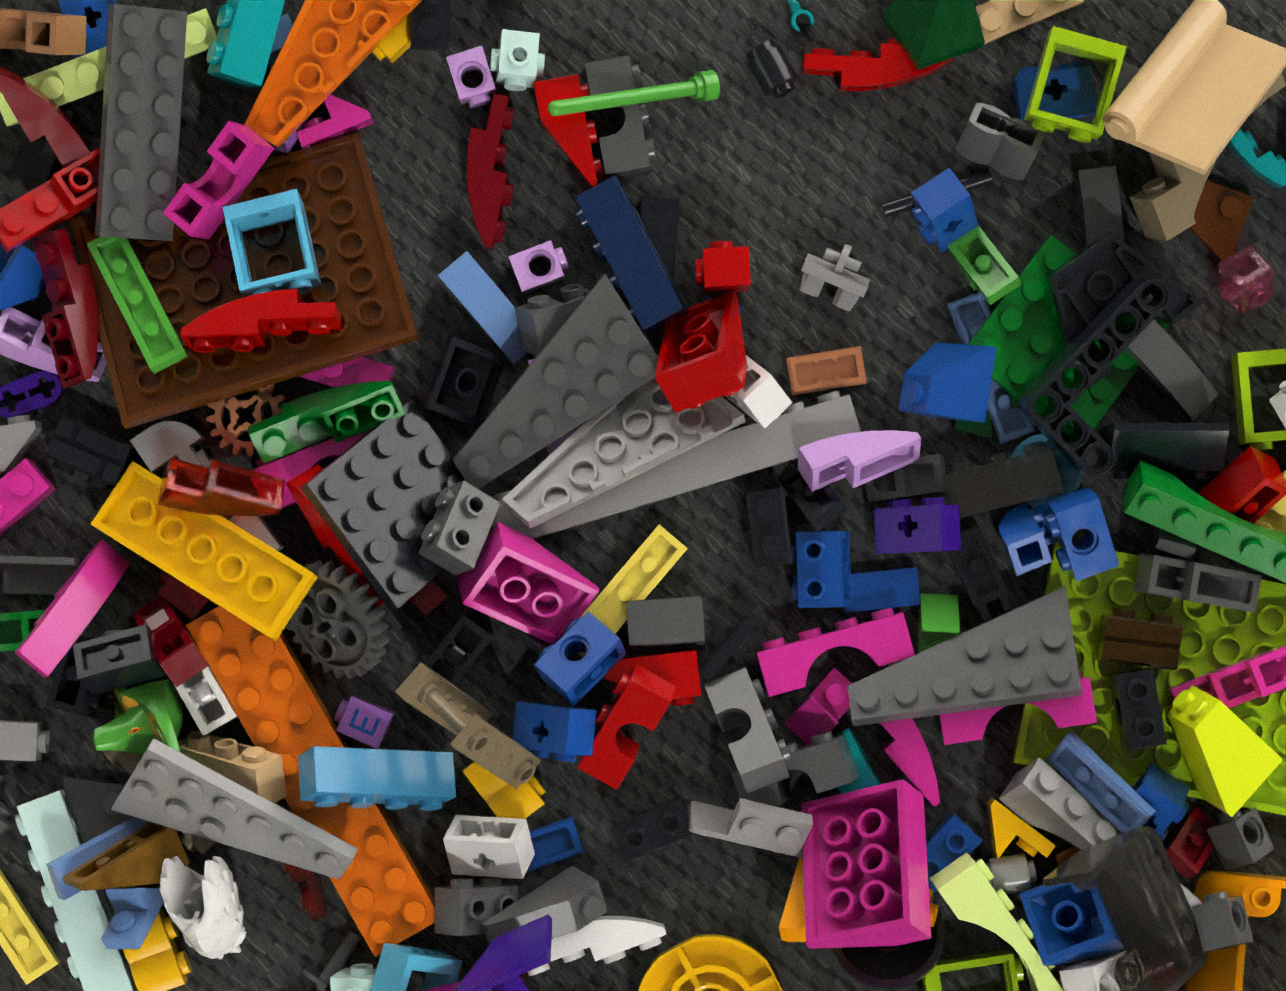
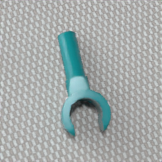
M787 0L792 13L790 17L792 29L800 32L799 27L796 25V17L799 14H804L812 27L814 18L811 12L803 10L797 0Z

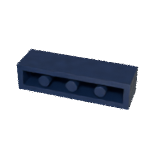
M613 176L576 196L575 198L580 207L575 212L585 230L591 227L597 239L592 243L593 248L602 263L608 260L614 272L609 276V279L619 296L625 294L630 304V307L627 309L638 326L642 327L648 334H651L688 314L689 312L622 181Z

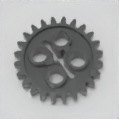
M317 560L313 564L307 563L303 567L314 573L318 578L291 617L290 623L285 626V629L295 633L291 642L301 643L303 647L300 654L303 656L309 653L312 656V666L319 662L322 663L323 673L327 674L333 669L336 678H340L344 674L348 679H352L356 675L360 677L381 662L380 658L387 652L383 646L390 639L382 632L387 630L389 625L380 621L379 618L386 612L375 607L374 604L378 601V596L369 597L367 594L370 585L366 583L360 586L357 583L358 573L355 572L351 576H347L346 566L342 565L336 569L331 560L324 565L321 560Z

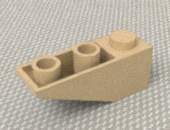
M200 730L189 733L185 739L178 742L180 753L273 803L286 797L282 755L266 751L263 747H252L238 743L235 739L231 738L225 739L211 734L203 736Z

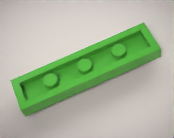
M100 236L87 243L153 374L188 357L128 238Z

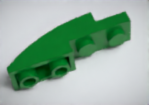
M392 381L355 383L319 391L281 405L283 413L248 426V433L265 464L333 436L335 443L372 429L389 418L396 419L406 415V411Z

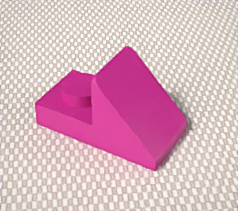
M330 94L324 102L331 119L324 121L323 117H317L302 124L303 130L296 132L302 148L305 149L374 124V120L369 111Z
M833 667L784 724L807 745H811V737L831 731L839 723L838 720L849 709L848 685L852 683Z

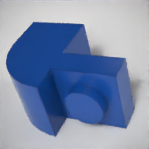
M1024 502L1010 510L999 524V532L1009 563L1017 576L1052 562L1047 545L1057 542L1058 539L1057 537H1051L1045 522V516L1050 515L1047 503L1029 509Z

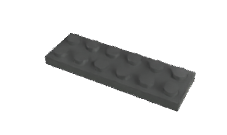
M109 4L95 236L173 241L174 222L166 217L163 212L176 195L187 23L186 11Z

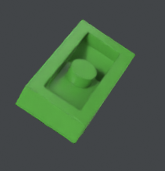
M979 226L947 246L974 292L978 290L989 305L1022 285L1019 276Z
M920 593L917 654L960 633L958 595Z

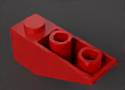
M578 74L534 82L541 125L589 187L593 188L598 185V180L604 179L601 158H593L591 144L598 142L594 120L586 121L585 112L553 116L548 112V105L552 101L589 96L587 83L580 84Z

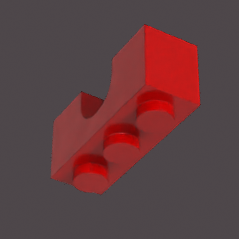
M637 664L629 676L622 673L612 691L613 694L617 695L611 705L605 702L596 716L595 723L598 724V727L594 732L592 756L581 755L577 768L617 790L633 765L640 745L629 739L622 732L621 727L626 724L635 723L654 731L672 701L676 686Z

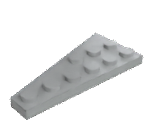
M654 378L582 424L502 499L503 504L531 529L744 423V414L722 396L706 401L705 404L696 409L688 408L675 413Z
M154 738L111 808L113 811L336 879L341 878L358 851V848Z

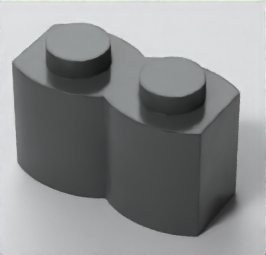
M976 103L955 150L970 161L990 165L995 171L1006 177L1024 180L1039 151L1045 132L1032 128V123L1028 121L1010 118L1005 112L992 105Z

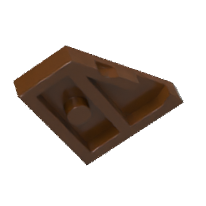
M1206 180L1194 214L1196 224L1189 228L1218 257V260L1223 265L1229 266L1254 197Z

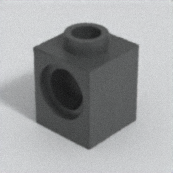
M1256 808L1240 811L1239 809L1233 817L1222 812L1217 815L1220 821L1207 829L1225 871L1253 864L1274 850Z
M1227 891L1206 895L1204 896V904L1192 906L1203 952L1218 951L1254 942L1242 896L1228 897Z

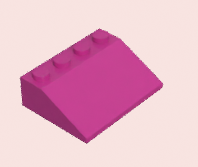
M904 779L801 803L802 813L811 814L813 826L803 844L806 947L815 949L898 946L931 939L924 795Z

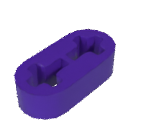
M44 370L0 387V415L5 418L27 415L58 402L64 393L60 377L57 374ZM42 378H45L48 382H55L56 387L51 389L52 396L49 398L42 393L34 396L31 394L32 390L42 386L40 381ZM7 392H10L13 396L25 393L27 399L16 403V411L12 412L10 408L2 407V402L7 400Z

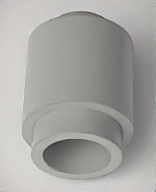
M1024 853L1003 856L998 859L990 858L988 863H985L995 877L989 883L996 892L1001 888L1006 895L1031 890L1030 883L1037 882L1034 861H1026Z

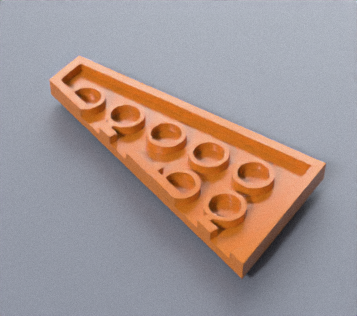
M305 0L244 125H247L265 141L280 147L422 0Z

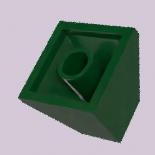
M895 0L882 13V20L918 70L984 47L985 40L974 0Z

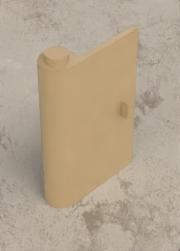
M1194 0L1103 116V124L1106 131L1114 139L1122 140L1204 175L1286 67V48L1227 25L1226 10L1218 0Z

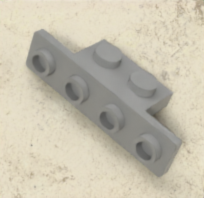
M742 798L739 799L734 810L697 801H691L688 807L689 831L692 833L803 858V844L813 826L811 814Z

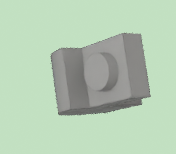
M163 421L148 427L130 440L151 472L157 473L179 458L197 486L203 487L215 479L210 472L215 466L203 449L198 452L194 449L196 445L206 438L192 426L177 421Z

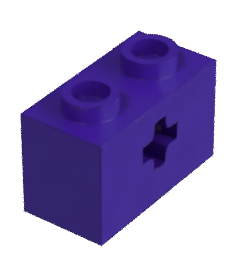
M944 497L921 498V506H911V499L888 500V508L874 509L876 554L961 550L959 504L944 505Z

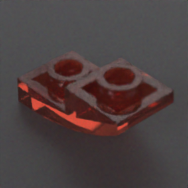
M283 863L285 873H291L292 882L307 881V887H302L301 889L303 910H309L310 919L325 918L328 915V907L319 873Z

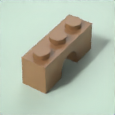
M0 8V49H24L26 52L50 55H85L86 16Z

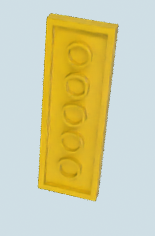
M134 461L131 462L91 522L92 526L274 641L278 639L318 578L308 569Z

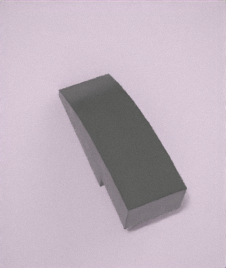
M1155 320L1124 350L1140 366L1139 370L1191 421H1194L1218 396L1217 391L1200 369Z
M1140 553L1133 591L1255 613L1262 575Z

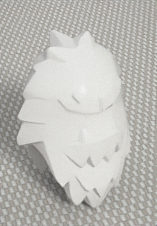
M178 856L172 857V860L169 858L164 859L160 876V893L168 914L183 933L185 942L200 955L210 959L218 958L220 960L224 954L240 953L241 948L239 944L243 942L247 933L243 927L244 912L239 900L238 886L236 882H233V873L226 862L220 857L213 856V861H205L204 875H200L188 866H184Z

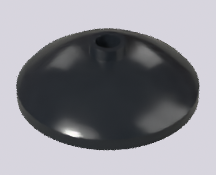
M938 907L935 925L931 927V939L891 947L833 948V951L842 968L860 983L878 989L903 988L924 978L939 961L945 943L943 916Z

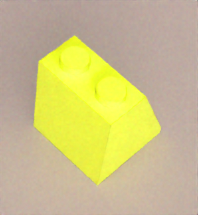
M1193 685L1177 695L1173 701V707L1167 713L1199 795L1230 817L1236 814L1283 760L1224 703Z

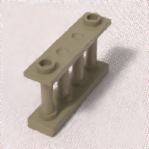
M422 662L395 691L404 701L457 735L450 743L454 749L515 789L531 779L536 767L542 761L528 749L488 723L487 721L493 714L482 704Z

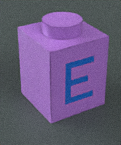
M353 695L349 702L343 699L334 717V720L339 722L336 731L379 749L389 730L395 712Z

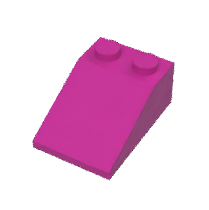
M499 522L495 524L488 534L474 569L461 573L457 579L462 604L552 645L565 634L566 628L573 620L583 615L599 592L598 586L531 537Z

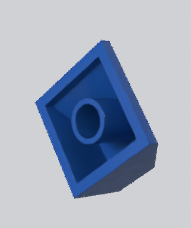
M0 244V310L37 298L40 291L46 286L40 264L36 259V253L23 245H19L6 253Z
M935 343L904 373L898 411L929 418L985 423L996 347Z
M1091 867L1020 893L1044 966L1090 961L1125 948L1114 913Z

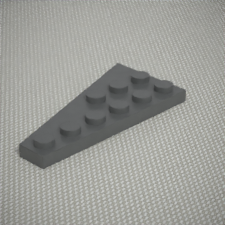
M605 273L453 458V462L466 482L477 489L654 379L659 357Z
M1066 586L848 685L853 726L1081 696L1082 690Z

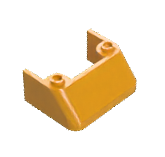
M1209 870L1200 874L1196 879L1193 895L1202 903H1205L1204 896L1227 891L1228 897H1243L1247 917H1267L1273 914L1280 905L1281 888L1286 889V877ZM1196 929L1189 939L1187 965L1192 967V970L1186 978L1185 991H1242L1246 944L1218 951L1203 952L1198 929Z

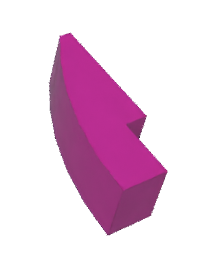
M905 719L879 723L892 737L881 749L919 792L924 795L927 801L932 806H937L940 803L936 774L927 746L914 720Z

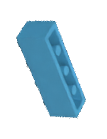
M313 746L298 755L300 801H315L316 807H332L338 805V802H348L351 808L372 807L373 803L385 804V808L390 810L404 809L408 805H419L420 810L432 811L441 809L443 803L456 797L453 752Z

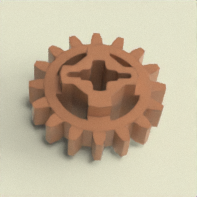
M274 384L252 390L257 392V394L253 395L250 400H239L232 396L207 404V406L215 410L214 415L206 417V422L216 424V428L210 432L211 437H223L219 445L222 449L232 444L234 455L239 456L243 448H246L248 457H255L256 448L253 442L240 441L239 438L245 432H248V426L265 420L264 409L268 406V403L272 409V417L283 413L279 405L286 399L283 395L275 397L272 395L276 389ZM225 407L230 411L231 423L227 426V429L223 420ZM254 407L255 410L252 415L256 419L253 424L245 422L241 425L240 422L243 419L240 414L241 409L251 410Z

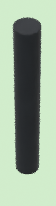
M989 169L958 178L967 191L993 183ZM908 194L883 202L881 206L885 217H889L913 209L915 204L912 194Z

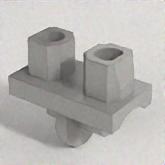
M845 244L841 253L830 248L826 249L823 258L829 261L808 253L801 269L804 274L800 291L813 297H818L824 282L830 283L838 287L832 304L850 311L858 301L859 296L864 298L870 279L850 271L858 272L862 262L848 257L852 246Z

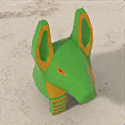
M170 679L145 683L128 690L126 687L114 689L117 698L114 701L116 718L94 730L92 740L96 751L114 750L143 755L154 738L180 752L177 739L183 726V705L181 697Z

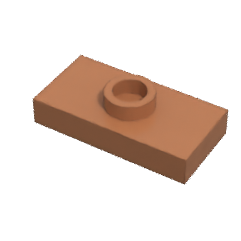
M861 346L786 358L792 396L867 383Z

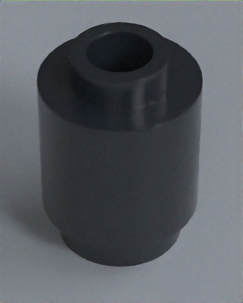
M768 40L747 53V57L750 60L748 66L765 96L774 95L778 99L795 89L793 83L798 79V76L781 46H776L773 40Z

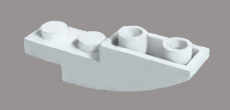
M600 916L576 932L552 939L551 961L563 958L564 963L585 956L584 949L590 947L595 961L604 959L605 964L624 958L626 956L625 950L639 945L640 950H646L662 943L660 937L667 935L663 923L643 918ZM547 963L527 973L529 976H533L550 969V966Z

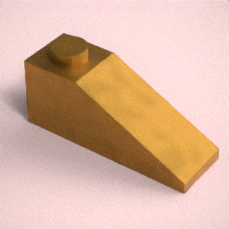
M149 822L62 878L66 885L83 891L160 883L164 859L169 858L172 860V857L178 856L184 866H187L190 862L175 829Z

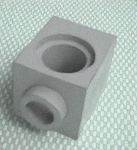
M0 720V760L39 761L42 760V753H48L50 733L49 730H44V722Z

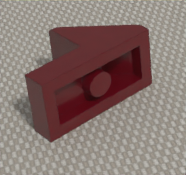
M1197 805L1165 837L1159 846L1163 850L1160 855L1187 881L1199 873L1214 848L1207 829L1214 825L1215 822Z

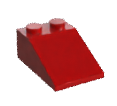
M734 290L688 307V314L665 326L654 378L675 413L688 408L696 409L705 404L706 401L720 396H731L741 388H744L747 360L738 297Z

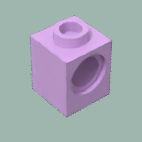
M479 46L447 56L446 59L461 105L469 103L470 108H476L490 103V96L497 94L483 47ZM469 71H478L483 75L482 83L476 88H468L462 83L464 75Z
M551 240L508 256L523 295L564 280L565 276L562 270L569 268L562 248L554 249ZM544 257L551 262V269L548 274L536 276L531 273L530 264L535 258Z

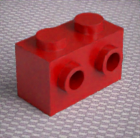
M732 241L710 242V247L702 250L701 258L695 259V284L703 285V294L727 293L732 290L735 292L749 291L751 285L749 246L733 247Z
M1250 446L1217 477L1212 479L1198 494L1221 509L1254 524L1286 495V480L1275 458Z

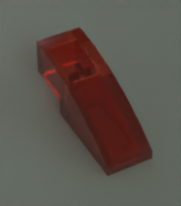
M171 458L162 477L158 505L209 515L262 516L279 514L282 506L285 479L213 459L207 468Z

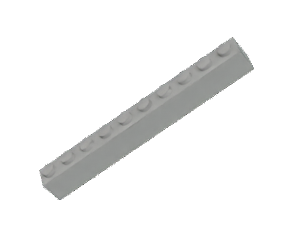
M839 390L817 397L819 404L806 408L803 401L791 404L782 412L783 415L772 421L766 428L762 427L751 417L746 418L747 426L734 430L730 429L531 529L504 506L502 499L510 491L496 494L493 498L501 504L492 525L494 527L499 522L532 539H536L798 459L799 447L825 438L861 432L850 394L841 397Z

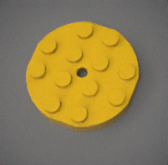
M718 934L692 936L660 953L647 968L638 987V991H783L769 962L758 950L739 939Z

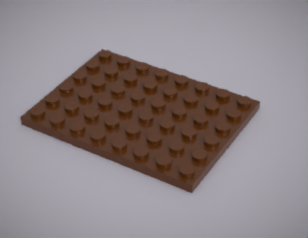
M358 132L267 159L235 203L293 189L298 190L304 203L321 286L312 288L310 292L301 295L304 303H336L342 315L341 330H330L328 334L315 335L307 331H292V334L287 336H276L265 332V346L254 347L253 350L247 352L234 351L230 347L216 348L214 352L200 353L189 349L181 337V328L210 310L243 298L239 290L225 218L209 240L191 237L174 223L173 241L128 238L188 357L153 374L87 246V243L100 237L95 236L96 212L70 219L81 264H90L98 305V332L121 422L125 429L419 340ZM182 186L176 187V194ZM295 220L242 233L252 282L305 269Z

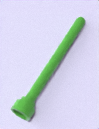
M714 70L700 71L690 77L689 81L555 100L549 103L548 112L553 116L687 96L698 99L700 102L718 99L720 83Z

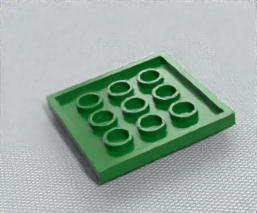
M1052 235L1046 238L1019 274L1022 285L1003 296L967 344L996 347L991 380L1019 401L1029 385L1066 348L1046 276L1074 257L1076 253ZM1122 314L1115 320L1116 330L1118 332L1122 331L1127 324L1125 314ZM1158 316L1154 319L1165 331L1170 327ZM1094 340L1092 343L1100 353V343L1098 340ZM1123 351L1109 365L1111 372L1086 389L1071 407L1094 429L1140 366ZM1071 367L1062 373L1061 380L1064 387L1070 385L1074 380V373ZM1045 395L1038 397L1035 402L1037 414L1044 412L1048 406V400ZM1071 421L1065 423L1060 432L1067 438L1071 437L1074 430Z

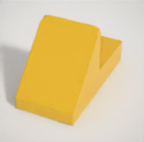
M992 797L989 799L987 810L993 856L998 859L1016 835L1019 837L1016 845L1033 858L1038 852L1046 858L1049 856L1056 845Z

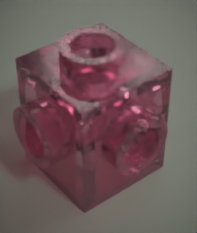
M1251 245L1218 263L1220 277L1218 291L1222 299L1229 305L1233 304L1241 314L1254 307L1264 305L1274 296L1273 279H1275V273L1271 265Z

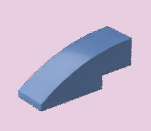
M467 251L464 252L442 271L438 277L510 361L515 364L528 353L523 351L515 307Z

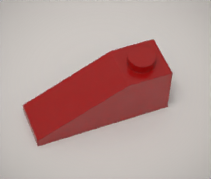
M696 649L622 658L603 677V679L617 683L622 673L629 676L637 664L676 686L672 698V706L694 704V697L702 696Z

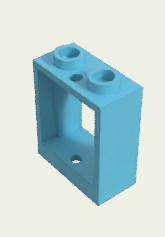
M297 189L222 207L239 290L243 297L286 289H298L300 295L310 292L312 288L321 286L305 207ZM295 220L305 269L252 282L242 233Z
M384 943L370 991H406L412 970L427 972L421 991L457 982L463 961L438 949Z

